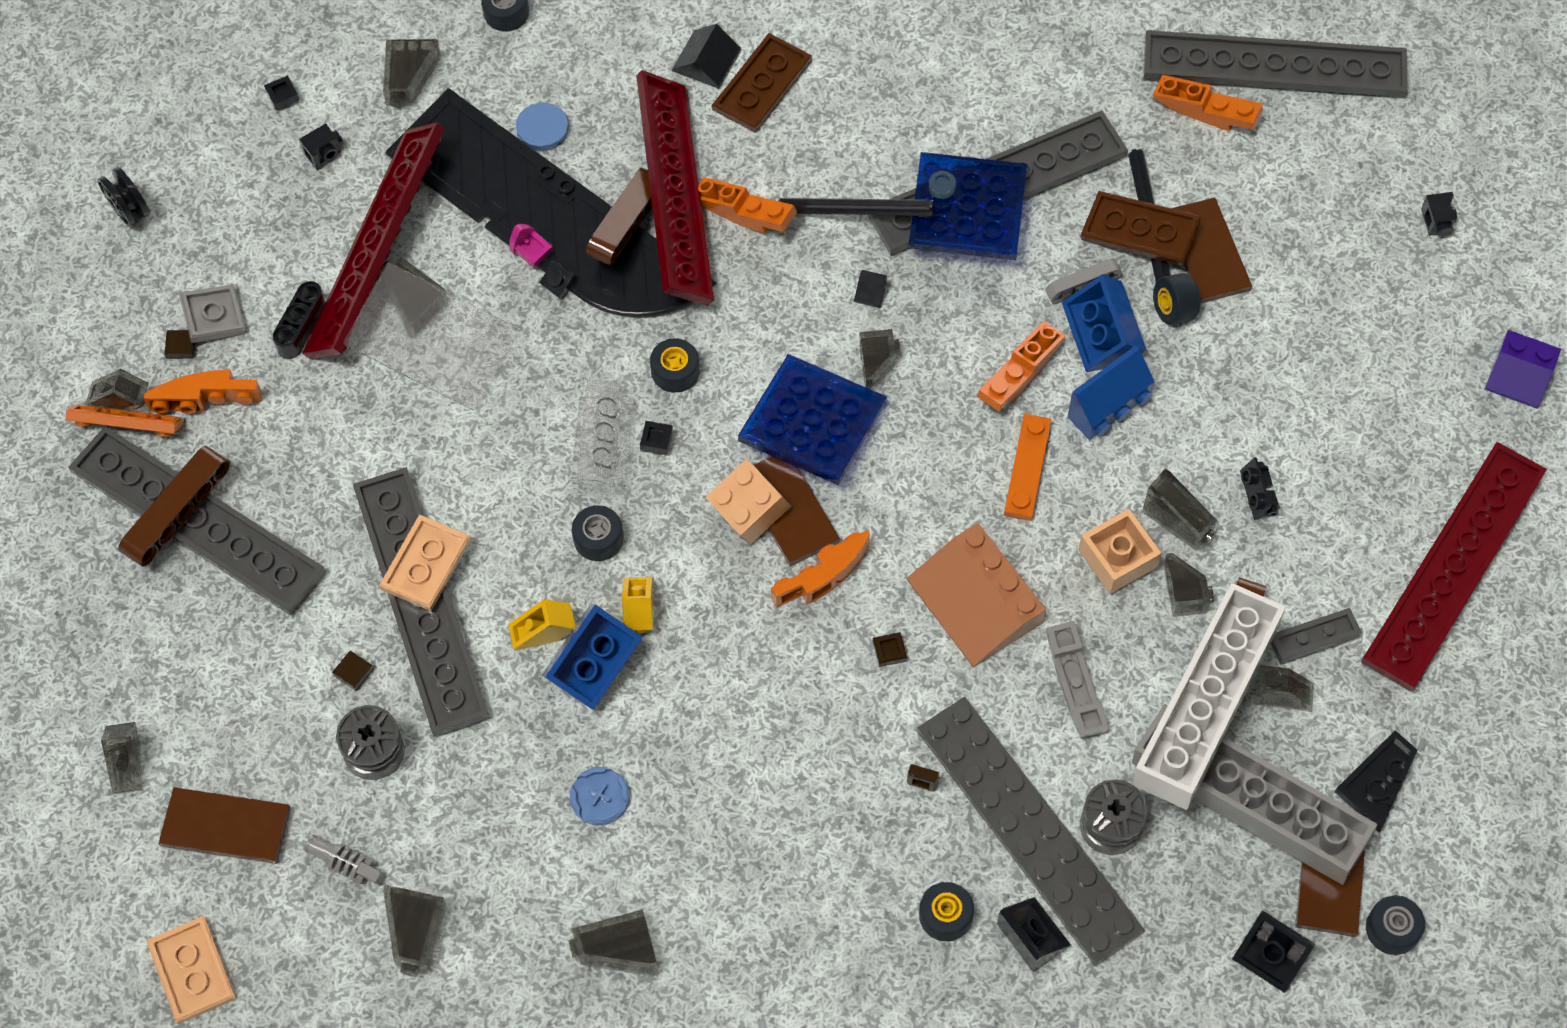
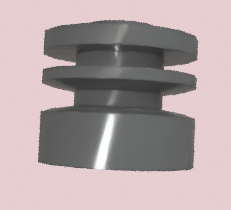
M373 705L360 706L348 712L337 726L336 741L339 751L343 756L346 766L354 775L365 780H379L395 772L403 761L405 753L403 738L396 720L387 710Z
M1117 779L1103 781L1094 786L1086 797L1079 823L1081 835L1088 846L1099 853L1107 855L1123 854L1132 849L1140 839L1146 823L1148 809L1144 796L1138 788L1129 782ZM1111 809H1115L1116 813L1119 816H1114L1113 811H1111Z

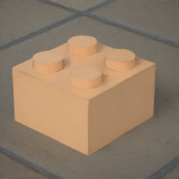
M747 458L705 497L750 545L791 507L785 498Z
M1130 509L1081 535L1078 548L1109 594L1156 569L1162 554Z

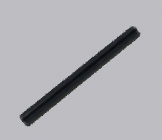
M1133 149L1128 154L1137 198L1140 201L1155 204L1144 151L1142 149ZM1151 258L1155 281L1160 277L1171 275L1168 262Z
M779 199V202L794 205L797 211L796 214L931 216L934 212L932 200Z

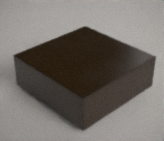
M167 330L164 350L166 359H193L195 342L191 343L188 330Z
M901 632L872 638L879 667L907 662Z
M350 650L332 671V674L344 684L357 691L372 673L374 667Z
M910 764L907 773L908 785L933 792L938 783L939 772Z

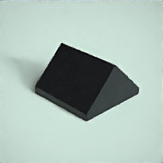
M717 23L696 29L673 66L672 72L719 89L740 53L741 47Z
M1035 897L1005 907L999 912L997 925L1033 972L1071 946Z
M1262 910L1232 959L1285 993L1316 944Z

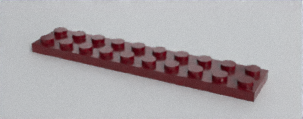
M641 70L636 75L663 293L709 306L714 301L700 192L698 190L699 184L686 88L683 84Z
M438 122L405 130L302 352L307 358L316 359L342 355L347 349L350 335L359 323L360 313L370 299L371 289L380 277L381 267L391 253L392 243L401 231L402 221L410 211L413 197L421 187L423 175L431 165V158L435 149L441 143V136L445 128Z
M1499 442L1495 443L1365 653L1361 663L1413 692L1547 471V468Z

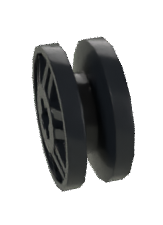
M117 166L112 170L115 180L114 184L105 176L98 178L97 183L116 214L128 227H131L135 224L133 210L144 218L150 215V210L137 187L128 175Z

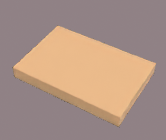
M419 515L379 585L380 590L432 611L471 541L470 535Z
M204 916L146 940L177 1024H181L236 999Z

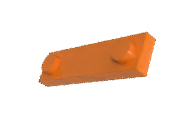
M76 404L66 410V420L75 421V424L78 426H91L92 423L156 431L158 436L165 437L173 436V434L181 430L184 418L81 404Z
M1024 413L1004 516L1028 521L1032 520L1051 418Z

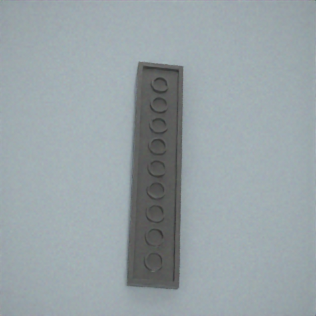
M1146 30L1143 79L1160 80L1162 75L1198 83L1406 97L1408 91L1407 48Z
M1103 110L890 198L932 200L934 212L931 216H867L890 255H893L1127 156L1128 149Z
M106 426L101 429L68 467L71 473L139 517L144 514L178 474ZM211 494L207 496L172 537V539L289 615L292 614L326 572L323 566Z
M407 467L353 484L382 578H384L418 516H423ZM445 586L432 611L388 593L433 737L490 719L447 587Z
M965 696L917 727L918 734L1095 967L1144 933L1145 930Z

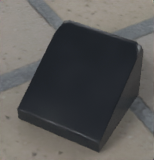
M861 270L854 302L880 308L887 287V276Z

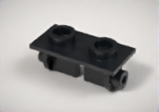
M1254 457L1240 470L1253 518L1257 520L1264 513H1267L1269 517L1278 515L1280 505L1275 490H1266V488L1273 486L1268 466L1264 462H1258L1257 457Z

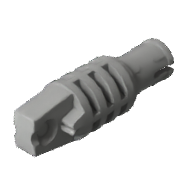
M314 834L310 836L305 844L304 851L306 853H310L325 861L329 869L359 884H362L364 879L380 885L385 876L381 871L371 867L374 860L343 844H336L334 846Z

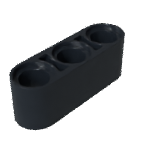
M306 281L298 287L273 332L272 337L276 350L280 357L284 359H293L300 354L326 303L322 288L315 281Z

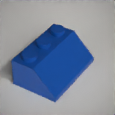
M1102 274L1062 302L1086 372L1104 369L1135 345L1140 349L1141 353L1147 351L1122 281Z
M1135 345L1072 391L1067 417L1088 440L1096 435L1099 437L1104 435L1110 429L1113 422L1124 420L1130 415L1132 408L1138 404L1142 406L1152 398L1155 381L1140 349Z
M590 604L541 676L594 710L643 637L596 604Z

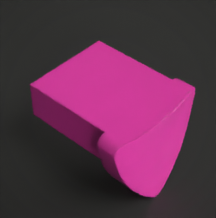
M517 224L514 227L510 237L509 250L513 254L517 253L534 269L554 252L553 247L537 234V231L530 225Z

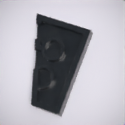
M1395 730L1336 788L1335 793L1357 813L1377 824L1375 829L1380 833L1418 750Z

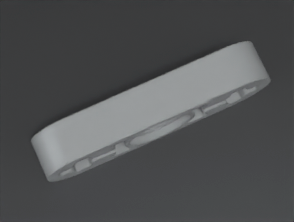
M1109 259L1053 281L1046 287L1045 292L1052 304H1058L1103 274L1118 279L1122 271L1114 259Z

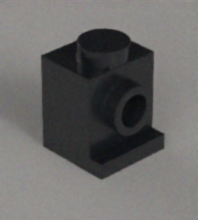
M326 123L299 138L303 154L317 171L321 169V163L335 158L341 152L340 146L344 144L337 130L332 131Z
M1453 192L1426 195L1421 211L1429 236L1439 235L1445 237L1454 232L1453 225L1457 222V211L1455 207L1451 206L1454 197Z

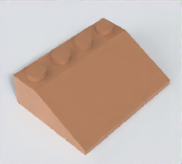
M979 523L955 536L907 577L908 583L972 667L977 666L1044 622L1046 609Z

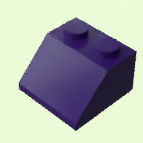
M1507 330L1484 390L1538 409L1554 372L1561 348Z

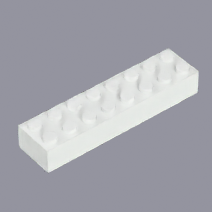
M1230 584L1135 769L1131 785L1188 810L1281 623L1285 606L1238 585Z

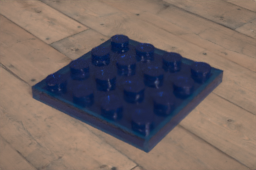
M921 152L914 200H932L934 212L931 216H912L908 249L1016 261L1027 163Z
M787 354L738 434V441L839 486L887 403V396Z

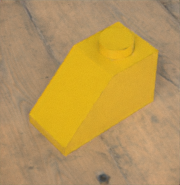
M652 577L623 578V624L637 634L653 630Z
M543 599L510 622L508 627L513 650L557 642L570 634L575 627L571 604Z

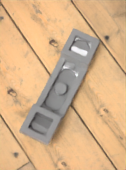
M1070 621L1047 627L1046 633L1057 677L1080 738L1109 731L1102 704L1097 700L1082 654L1083 646L1075 622Z

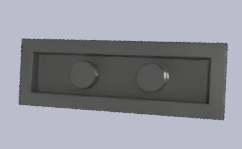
M1347 608L1275 633L1271 645L1279 663L1282 664L1359 638L1362 632L1351 609Z

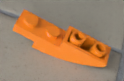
M1166 75L1161 76L1153 93V98L1168 108L1184 116L1230 131L1232 125L1254 130L1263 111V103L1212 92L1211 85Z
M705 177L702 178L698 186L701 206L740 226L761 233H766L768 229L784 232L797 213L794 205L750 195L747 188Z
M1043 321L1012 352L1011 358L979 389L977 397L998 412L1010 401L1013 403L1045 367L1064 341L1066 335Z
M214 370L182 376L161 384L144 394V400L149 411L158 414H165L168 411L194 414L196 411H205L206 402L212 404L238 402L239 404L248 405L252 402H261L262 391L257 380H235L231 370Z
M868 530L862 533H852L841 543L823 547L817 553V566H808L790 579L783 578L777 581L771 587V599L776 608L800 596L803 597L808 605L838 586L856 568L869 548L870 533Z

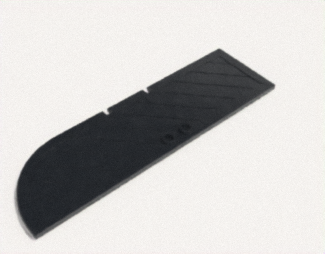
M447 88L407 129L436 122L445 128L441 136V143L435 149L431 158V165L423 175L421 180L423 183L477 223H480L486 217L489 221L484 228L508 246L512 231L517 224L530 225L537 231V234L553 247L554 251L537 267L546 273L552 262L557 261L570 270L578 278L569 291L587 304L614 315L652 317L677 311L693 303V301L663 293L657 240L640 226L613 265L610 266L587 256L586 248L588 242L612 206L450 88ZM403 134L385 152L391 159ZM712 279V287H714L717 283Z

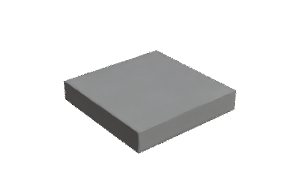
M234 284L179 293L191 343L246 334Z

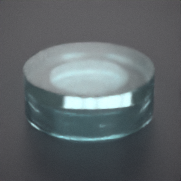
M937 171L931 175L929 191L934 197L945 199L954 194L956 179L951 173Z

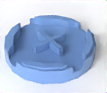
M541 102L524 108L516 121L518 138L535 151L542 152L556 148L557 144L566 139L569 130L565 113L561 108L550 103Z
M590 768L582 772L574 784H572L570 803L576 816L583 822L594 826L608 825L618 820L626 811L629 803L628 786L619 773L617 774L609 768Z

